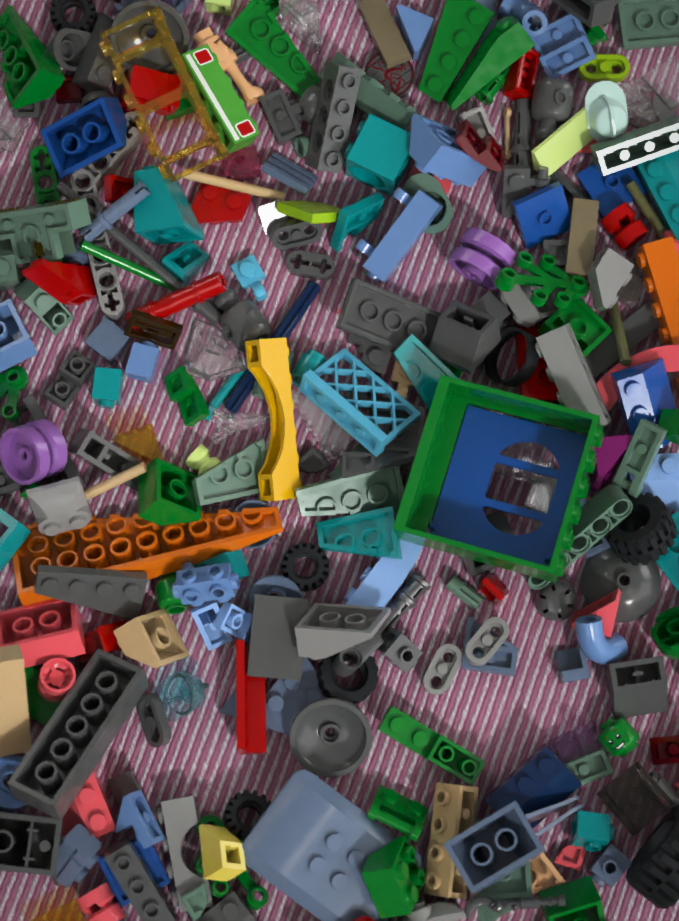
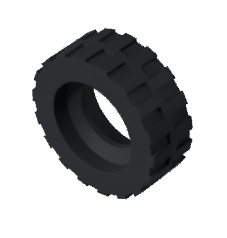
M338 653L322 659L317 668L319 669L317 679L319 681V689L321 688L322 694L325 697L344 699L355 705L365 700L375 690L376 682L379 680V668L375 663L374 656H370L359 667L361 678L359 683L352 688L341 686L335 679L332 663ZM343 657L344 662H352L348 657Z

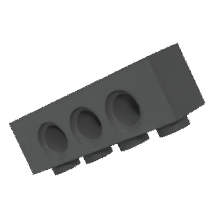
M326 61L305 161L306 165L319 171L341 174L363 70L350 65Z
M128 836L104 849L105 861L142 921H179Z

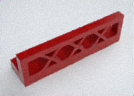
M236 640L237 751L239 755L267 754L266 677L246 676L249 645H246L244 640Z

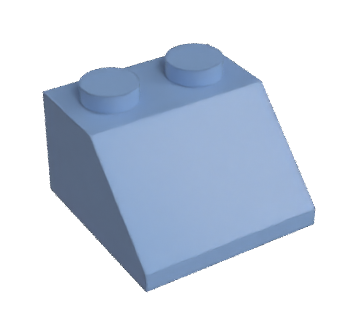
M679 453L657 454L642 490L643 495L646 492L652 493L653 496L657 495L664 502L668 511L679 510ZM628 473V479L633 481L635 475Z

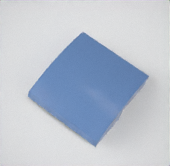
M571 14L547 25L543 34L530 36L535 43L536 52L540 54L539 60L548 78H558L597 58L580 20Z

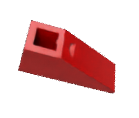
M43 258L31 262L30 267L21 271L23 276L62 304L79 306L98 296L89 266H82L77 263L66 264L62 263V261L51 262Z

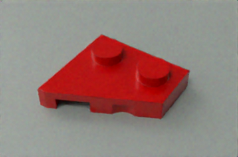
M201 183L191 208L199 224L238 223L243 221L252 196Z

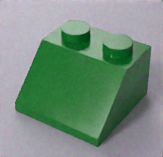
M155 458L147 466L148 471L138 476V517L160 526L199 521L201 519V506H196L192 479L198 475Z
M591 875L538 892L540 899L549 896L554 898L557 895H565V906H558V904L541 906L545 921H605L602 901Z

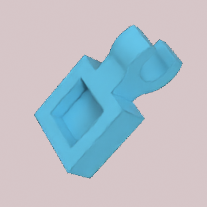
M254 254L230 266L242 290L250 287L258 303L267 299V293L261 284V281L265 280L266 277Z

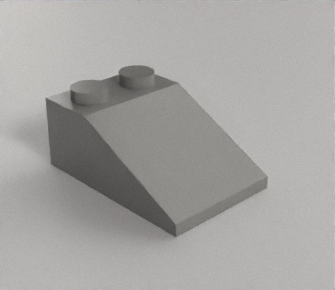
M314 603L294 627L298 656L307 657L311 660L325 659L371 639L390 615L391 608Z

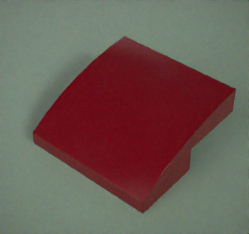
M467 119L458 124L454 141L460 148L481 165L496 172L503 170L505 152L491 133L482 139Z

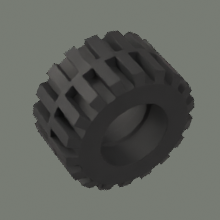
M641 492L635 498L628 494L627 497L633 504L631 513L612 530L608 531L605 538L615 555L619 559L621 558L624 563L628 564L631 562L635 566H638L639 563L647 565L649 561L654 560L655 562L659 560V556H665L669 552L667 550L668 547H673L675 543L673 539L677 537L675 530L677 527L666 505L657 495L653 496L652 493L648 492L643 495ZM644 526L642 529L635 531L639 527Z

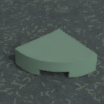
M205 883L200 884L180 897L193 921H196L202 915L207 905L208 891Z

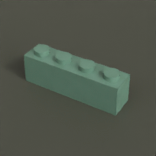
M679 114L616 136V138H610L590 145L596 170L605 176L679 150Z

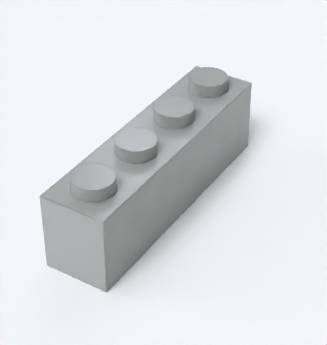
M570 323L536 337V351L540 358L544 357L547 363L546 373L549 380L555 382L558 392H556L560 405L599 415L600 425L605 426L611 422L612 419Z

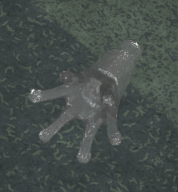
M213 406L208 408L212 411V415L220 417L211 418L208 421L209 423L219 422L225 424L216 428V433L211 434L210 437L215 439V444H219L222 439L235 432L258 427L259 424L270 423L269 413H232L218 410Z

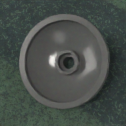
M136 0L129 3L119 11L111 27L110 38L113 51L118 60L129 70L133 65H138L169 73L175 69L174 66L180 56L188 51L189 31L185 20L175 8L159 0ZM154 29L157 34L150 35L147 30Z
M612 548L590 557L585 563L581 574V590L586 603L590 604L619 588L622 593L615 622L627 623L642 618L655 606L660 595L661 576L654 560H651L647 565L639 563L638 566H635L631 562L626 564L615 555ZM621 576L627 577L628 584L626 586L620 583L619 579Z
M322 698L313 701L300 710L291 725L290 746L294 757L302 767L319 776L338 777L352 772L363 763L371 748L372 733L367 717L356 705L344 699ZM331 727L335 729V732L328 734L326 729Z

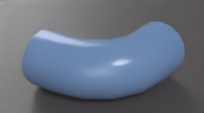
M503 0L497 12L504 17L513 15L530 36L543 34L548 25V17L544 10L529 0Z
M585 615L575 619L578 644L587 659L601 665L614 663L626 657L628 653L627 642L617 633H612L611 638L605 637L601 616Z

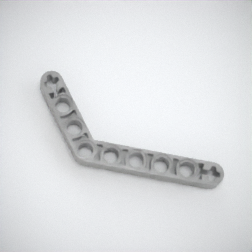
M136 111L125 114L127 119L125 146L74 172L71 177L73 191L80 197L87 193L89 195L87 203L95 205L98 212L100 210L103 211L98 191L104 185V176L113 175L147 134L144 117ZM131 125H133V126L139 125L138 128L132 127V128L130 129V126H131ZM99 161L107 162L106 167L103 169H97L95 165ZM81 181H90V185L87 188L81 189L78 187ZM106 231L102 232L100 236L91 242L113 253L109 234ZM88 254L100 307L105 317L110 321H119L125 316L126 305L117 267L106 261L97 262L95 261V256ZM107 277L114 279L113 284L109 287L101 285L102 280ZM112 296L117 305L115 311H111L110 309L111 304L109 297Z

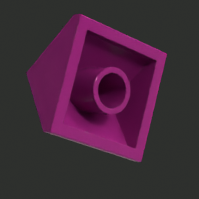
M631 434L604 437L601 448H595L597 462L593 474L589 473L591 490L595 493L623 460L633 438Z

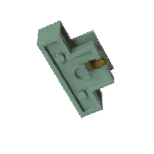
M73 198L54 203L0 209V240H11L16 265L31 263L37 260V258H44L46 261L63 258L64 255L75 254L76 248L72 230L92 224L86 198Z

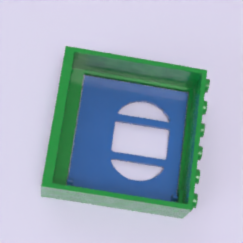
M440 375L393 530L399 539L556 583L558 576L563 577L566 569L565 551H570L573 545V524L578 525L582 513L580 500L581 498L586 499L589 490L588 473L593 474L596 466L595 448H601L603 442L604 425H600L599 415ZM469 404V405H473V406L485 408V409H488V410H492V411L504 413V414H507V415L519 417V418H521V419L513 418V417H510V416H506V415L494 413V412H491V411H487V410H483V409H479V408H475V407H471V406H468V407H467V405ZM536 422L542 423V424H546V425H550V426L557 427V428H561V429H565V430H569V431H572V432H576V433L588 435V436L586 437V436L578 435V434H575V433H571V432H567V431L555 429V428H552V427H548V426L536 424ZM516 443H535L543 446L553 454L558 462L559 469L555 470L500 455V453ZM495 464H502L557 479L548 513L545 514L486 498ZM488 507L540 521L543 525L528 534H506L491 525L484 514L483 508Z

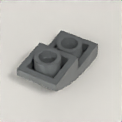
M73 350L59 368V374L44 392V398L66 411L86 383L96 363Z

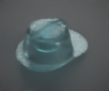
M184 671L176 672L163 679L157 685L155 694L163 702L168 721H177L192 711L199 709L204 704L205 690L209 688V684L203 683L198 676Z

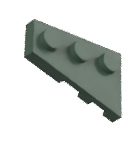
M264 438L258 439L193 478L192 485L196 506L259 494L258 473L267 455Z

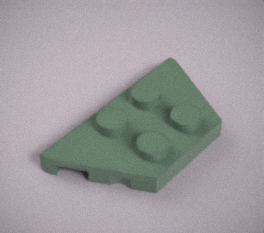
M475 818V824L481 821L480 819ZM530 862L500 881L478 891L477 896L484 895L492 898L494 901L495 899H500L501 902L504 900L518 901L520 898L533 897ZM487 906L478 907V921H494L510 912L512 908L502 909V913H497Z

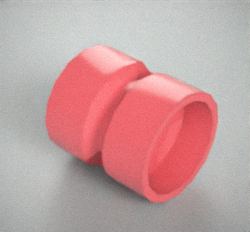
M53 658L44 663L37 683L38 692L43 699L54 703L63 701L75 682L76 672L73 665L63 658Z
M108 882L76 900L83 914L89 915L87 921H119L126 916L120 903L113 901L115 894Z

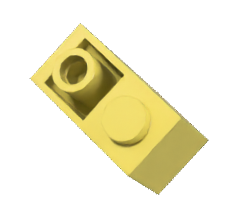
M207 824L199 825L204 879L228 882L244 872L246 865L242 848L243 843L225 827Z

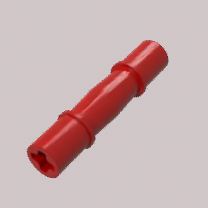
M217 271L200 280H194L191 283L192 285L173 291L154 302L150 300L147 304L134 310L150 314L154 317L165 318L198 302L204 303L205 300L227 291V282L223 274ZM132 310L125 313L126 321L131 317Z

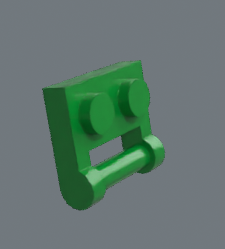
M380 785L366 818L372 821L376 819L409 835V839L416 842L423 829L429 808Z

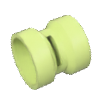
M202 444L191 453L185 461V465L190 469L199 470L198 475L221 461L217 457L210 458L209 450Z

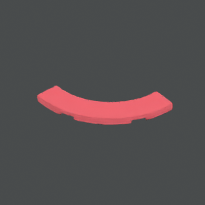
M665 345L639 352L631 356L632 362L630 365L622 366L620 362L609 370L596 383L608 412H610L618 400L611 373L661 357L663 358L666 372H679V345Z

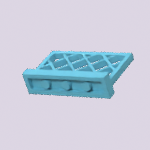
M345 348L316 370L312 371L310 369L302 376L299 391L375 457L380 455L388 443L417 421L422 414ZM344 359L351 365V369L338 368L337 363ZM322 374L334 375V383L325 382L319 376ZM338 375L352 376V384L338 383ZM356 377H366L370 381L371 386L357 385ZM339 390L353 391V399L343 398L339 394ZM357 392L371 393L372 401L358 400ZM376 393L386 394L390 398V402L376 401ZM358 407L372 408L373 416H364L358 410ZM377 408L391 409V417H377ZM395 410H405L410 417L407 419L396 418ZM378 424L392 425V431L389 434H385L378 428Z

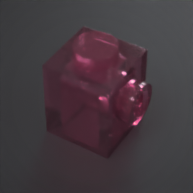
M255 145L244 147L228 155L225 154L226 161H222L225 177L230 176V179L241 182L262 177Z

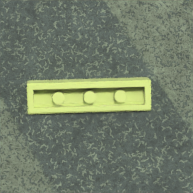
M585 106L531 151L534 170L538 172V167L546 166L549 168L548 176H550L594 139L588 129Z

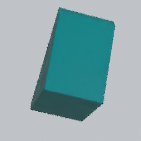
M189 241L165 256L161 262L168 271L187 285L210 255L192 241Z

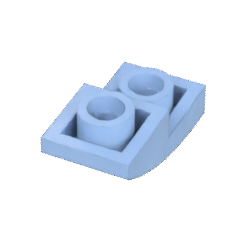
M224 602L213 626L249 643L252 614L230 602Z

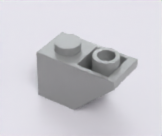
M609 247L599 252L587 271L594 309L598 312L608 308L611 309L619 298L617 293L621 286L625 287L632 278L630 272L634 267V264Z

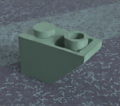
M28 278L13 290L14 294L55 336L74 319L73 315L61 302Z

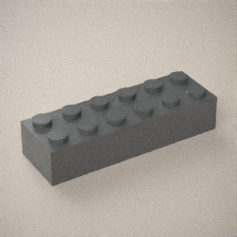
M98 648L7 782L13 796L61 821L149 686L144 669Z

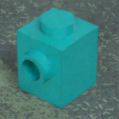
M95 367L92 400L94 403H98V407L113 409L114 405L121 406L124 382L122 369Z
M578 810L571 819V846L584 847L586 851L598 852L603 850L613 840L614 826L610 824L609 814Z

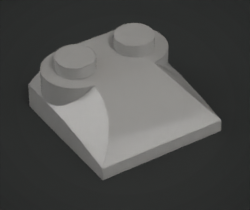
M528 271L517 273L520 275L534 276ZM516 284L510 292L500 290L499 296L501 300L510 306L514 313L513 318L520 327L524 326L529 329L538 322L549 319L557 311L549 297L542 307H537L531 303L530 296L533 291L542 287Z
M79 476L26 490L29 503L37 521L38 530L44 535L55 536L62 532L81 529L91 521V507Z
M419 899L411 915H405L407 921H457L465 918L466 915L460 907L452 902L433 901L425 903L423 899Z

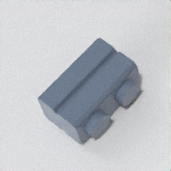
M77 824L63 838L59 845L55 876H57L56 880L65 888L69 887L74 881L79 884L100 859L97 852L102 847V842L94 835L90 836V832L81 824Z

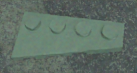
M399 465L348 478H342V475L295 488L294 493L301 516H327L344 513L353 515L393 506L398 511L404 494V487Z

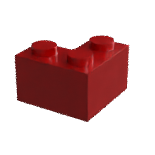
M133 65L122 80L119 103L125 114L136 111L143 115L149 108L155 110V113L159 115H173L180 105L183 81L179 76Z

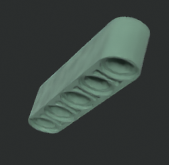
M618 485L606 486L580 508L582 513L579 524H573L572 527L574 535L572 548L570 551L566 550L564 554L565 561H567L566 568L631 513L633 504ZM522 574L532 589H542L550 583L546 580Z

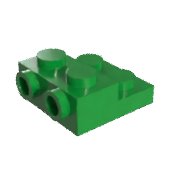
M572 298L566 309L559 308L543 323L536 333L542 335L570 323L582 353L586 358L609 336L613 329L581 298Z

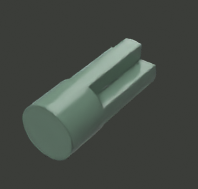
M456 575L445 586L446 589L474 610L484 599L483 596Z

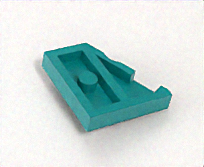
M377 192L369 197H363L360 201L350 206L343 207L338 213L330 246L336 252L340 251L343 248V240L348 235L352 234L356 237L365 227L373 223L380 216L385 198Z

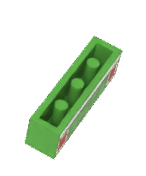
M208 44L183 53L174 67L225 154H231L251 145L260 134L258 126L248 114L242 98L234 90L229 76L221 68L216 54L211 51Z

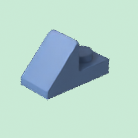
M138 790L123 796L115 833L133 826L136 839L146 849L165 840V837L142 791Z

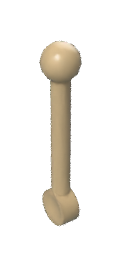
M504 107L502 113L503 117H505L504 152L506 160L511 159L513 156L510 150V116L512 110L509 107Z

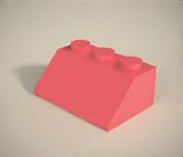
M96 769L93 770L62 818L61 833L63 838L77 824H81L90 832V836L94 835L96 838L115 831L117 819Z

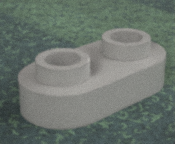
M492 617L484 622L465 647V658L470 664L483 666L489 662L509 635V626L506 621L499 617ZM490 630H498L499 636H492ZM479 649L483 655L476 657L473 654V650Z
M444 644L435 652L422 680L423 687L429 694L441 695L449 688L462 661V653L457 646ZM450 653L453 656L452 662L446 663L443 660V655ZM433 677L440 678L441 684L439 687H434L431 684Z

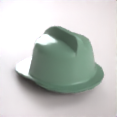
M419 173L411 176L405 182L403 190L412 197L415 196L418 190H422L443 206L425 233L436 234L442 232L449 226L453 215L451 202L442 185L435 177L429 174Z

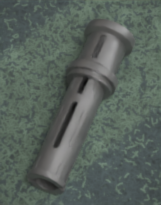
M413 572L411 574L412 578L406 586L396 592L395 596L397 598L389 606L391 613L378 629L381 637L391 627L395 626L409 608H415L417 605L416 601L426 590L429 591L432 588L416 573Z

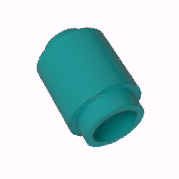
M309 349L307 353H303L291 372L292 383L300 388L303 374L310 369L312 371L316 370L327 359L312 349Z

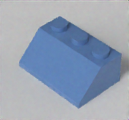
M414 113L411 119L409 154L416 161V168L424 174L429 172L441 180L446 178L457 186L462 184L471 188L487 167L471 158L454 141L456 129Z

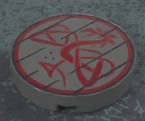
M377 53L368 60L364 69L368 77L371 76L381 83L389 93L393 92L400 98L405 97L412 89L415 75L414 67L410 61L387 69L380 53Z

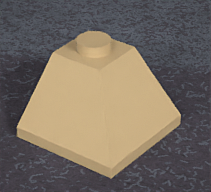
M162 609L135 617L113 631L117 643L125 656L156 669L190 656L170 614H167Z

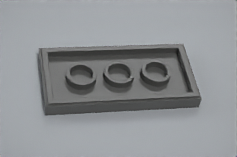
M354 277L351 279L335 328L392 351H395L410 334H413L429 349L438 319L442 313Z

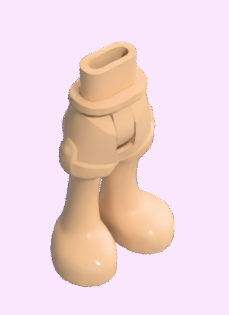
M207 27L192 36L197 45L196 48L208 44L211 51L216 54L221 68L232 77L247 106H252L260 101L259 97L265 95L263 89L251 85L246 80L236 64L237 55L233 49L228 48L220 40L219 35H214L211 28Z

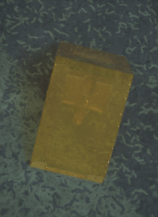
M152 424L115 435L113 439L116 445L149 462H152L155 458L164 461Z

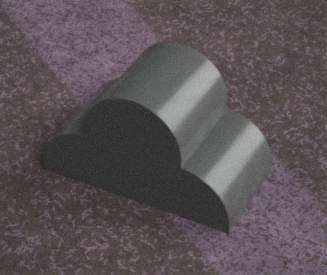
M0 810V870L55 876L63 819L60 821L49 816Z

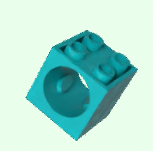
M369 114L366 121L361 120L356 130L357 138L355 143L350 142L345 151L344 157L346 159L344 165L346 166V175L392 197L412 159V156L409 154L411 133Z

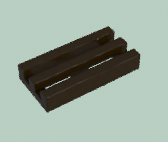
M133 309L131 317L127 321V326L124 328V335L174 350L182 333L183 325ZM133 326H134V327H137V328H140V329L147 330L148 332H145V331H142V330H139V329H135V328H133ZM158 334L172 338V340L158 336Z

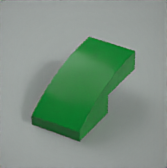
M185 366L178 367L164 377L170 401L178 402L185 426H194L210 415L199 387Z

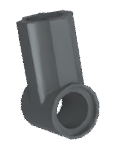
M377 631L371 639L339 652L332 663L335 673L342 677L352 675L384 643L381 634ZM343 657H348L352 661L353 666L346 665Z

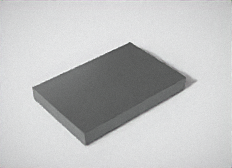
M254 594L246 676L301 681L303 657L298 656L294 627L308 612L309 599Z

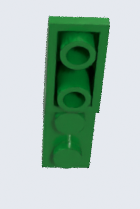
M391 705L377 727V730L396 740L401 745L472 786L486 763L484 760Z

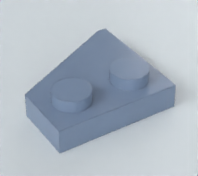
M467 617L461 669L514 677L518 648L508 641H505L489 662L483 666H474L466 660L464 654L465 647L481 627V625L475 622V619ZM490 630V634H491L492 636H494V637L499 636V635H497L496 633H494L493 631ZM473 650V654L476 657L483 655L481 650Z

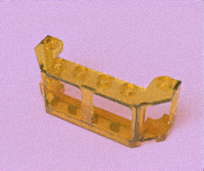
M160 6L100 33L102 41L98 42L104 56H109L115 69L111 70V73L117 85L123 84L126 94L122 96L128 109L134 108L138 116L134 121L140 134L146 133L150 141L146 143L151 157L158 158L160 165L157 167L163 180L169 179L170 183L173 184L189 174L228 158L230 154L210 119L171 36V32L166 25ZM151 17L156 29V36L116 54L108 37ZM157 47H162L176 73L180 87L140 105L122 71L121 65ZM185 98L189 101L203 130L204 138L173 154L163 156L145 117L152 112ZM205 147H210L216 155L175 176L169 167L171 163Z

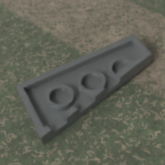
M37 565L34 593L124 618L134 619L140 616L147 584V572Z

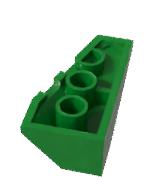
M7 5L0 15V50H2L3 55L0 68L6 75V81L3 83L4 92L12 108L18 109L51 98L62 85L65 76L56 60L50 55L12 6Z
M513 15L504 17L496 23L495 28L490 31L444 100L453 111L535 46V43Z

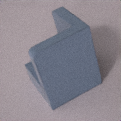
M579 646L555 652L560 684L590 678L587 658Z

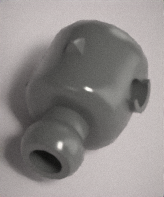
M542 78L534 86L530 113L532 118L540 123L535 131V138L538 142H543L558 129V126L563 125L571 118L572 110H574V88L566 80Z
M228 288L227 291L214 297L216 307L224 311L220 319L223 336L227 341H231L238 350L246 351L245 341L257 340L261 337L267 339L269 337L271 326L252 300L243 299L239 301L236 291L232 288Z

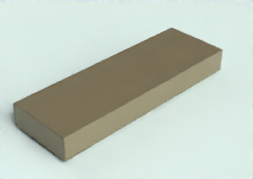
M363 0L358 2V9L386 68L388 69L410 61L411 55L385 0Z
M573 198L565 265V273L568 275H579L583 278H588L587 271L591 267L594 258L599 201L581 198Z

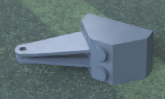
M576 795L568 800L524 815L515 800L443 843L470 892L475 894L500 881L545 852L546 850L538 837L562 820L575 814L578 810L583 809L584 805L583 803L577 805L535 833L530 823L552 815L580 798Z

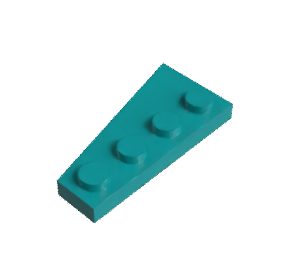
M410 334L393 352V355L428 410H430L440 375L459 379L413 334ZM469 404L467 405V407H468V406H471V407H475V408H479V409L485 410V408H481V407H477V406H473V405H469Z

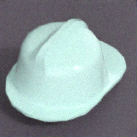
M611 81L595 83L585 96V111L590 135L596 141L601 142L610 138H616V136L626 132L628 128V111L624 92L618 84Z

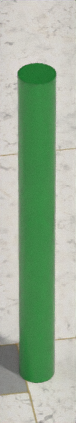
M85 240L81 242L79 250L171 291H176L152 270Z

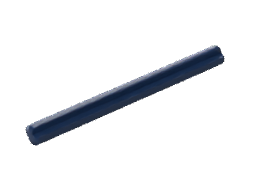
M311 280L308 281L270 338L286 337L287 340L320 292V286ZM249 369L224 404L225 409L233 414L237 413L253 390L256 378Z

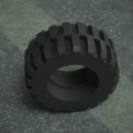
M679 804L663 818L651 835L648 836L645 843L636 853L637 855L632 860L626 874L628 884L657 908L668 909L679 900Z

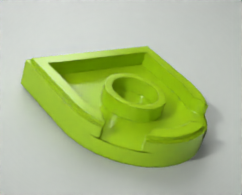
M298 200L277 202L276 211L310 224L337 221L340 209L326 203Z

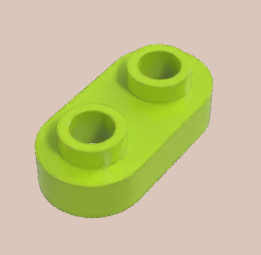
M595 54L596 59L578 67L579 76L586 82H621L626 79L630 71L628 59L619 54ZM591 67L595 72L589 73L586 68ZM612 68H618L620 73H614Z

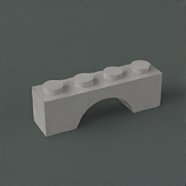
M195 795L162 801L161 807L157 808L159 823L165 824L166 835H164L165 840L162 842L164 851L170 852L171 862L167 863L169 879L175 880L176 890L172 891L174 907H179L180 913L187 912L180 897L202 883H205L208 891L206 907L214 906L211 881L204 879V875L193 871L186 863L183 855L184 839L189 830L199 823Z

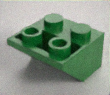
M401 835L369 855L361 872L380 919L411 915L418 901L422 886L425 884V873L419 867L415 849L410 845L406 835Z

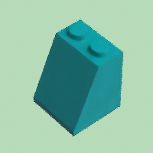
M145 166L143 170L134 171V186L141 180L147 186L145 189H149L151 192L149 196L134 207V232L156 246L204 240V233L178 181L157 166Z

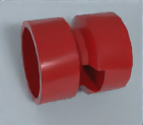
M627 202L615 208L600 222L609 235L614 234L613 241L622 252L634 246L649 232L641 220L634 219L636 213Z

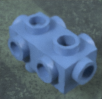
M185 562L182 565L183 570H177L176 582L172 583L174 598H180L182 605L190 604L193 607L201 606L205 601L217 600L220 603L227 602L231 597L236 596V589L240 588L238 573H233L230 562L196 568L193 567L191 562Z

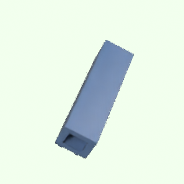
M399 187L393 194V197L406 205V208L381 242L375 248L367 240L361 238L355 246L369 257L363 267L368 270L366 275L376 283L380 280L388 282L443 208L441 204L424 191L418 190L415 196L412 197Z

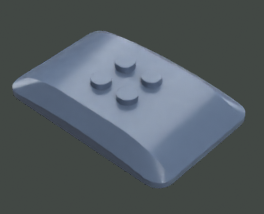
M300 769L295 771L242 842V848L244 850L245 865L321 921H352L361 915L371 916L377 921H387L389 917L380 919L361 872L369 855L398 837L377 821L366 818L367 814L312 772ZM416 852V860L418 862V865L420 868L423 869V858L418 852Z

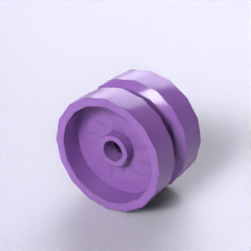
M468 227L460 240L463 247H455L448 262L452 268L469 281L490 290H497L494 279L498 271L505 267L510 268L516 259V254L509 245L493 234L480 228Z
M37 419L27 422L25 425L9 428L2 434L0 439L1 463L6 473L15 482L21 485L33 484L41 481L43 478L58 475L66 466L68 458L66 441L60 429L53 422L46 419Z

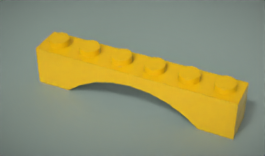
M285 337L245 341L247 368L263 390L270 415L271 435L269 448L264 464L258 473L260 501L294 499V489L302 487V483L299 478V454L296 446L297 430L294 425V401L291 393L292 377L289 372L287 340Z

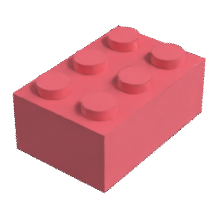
M50 599L0 611V647L19 644L25 668L44 664L53 658L65 659L86 654L83 621L79 606L58 599Z

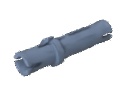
M140 180L138 184L106 210H100L96 214L97 217L91 221L92 224L79 230L81 235H86L83 238L91 243L106 229H112L117 220L151 194L149 189H145L147 186Z

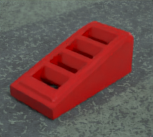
M531 48L511 64L503 86L502 95L514 102L521 98L532 100L540 58L538 52Z
M493 573L487 575L478 585V589L494 605H497L509 593V589Z

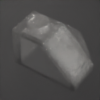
M280 0V23L318 55L321 51L319 5L317 1Z
M194 318L183 356L187 374L194 378L213 381L245 371L247 369V360L244 351L238 350L223 338L222 330L218 326L214 327L213 324Z

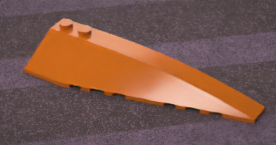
M278 507L243 508L241 512L218 509V513H203L201 510V519L199 521L162 526L138 517V513H134L132 517L109 514V518H95L92 515L90 523L85 527L62 532L55 536H47L40 533L37 523L25 525L31 533L12 556L17 594L23 606L54 599L34 593L37 565L147 572V580L182 570V565L185 562H191L194 566L224 552L241 549L283 532Z

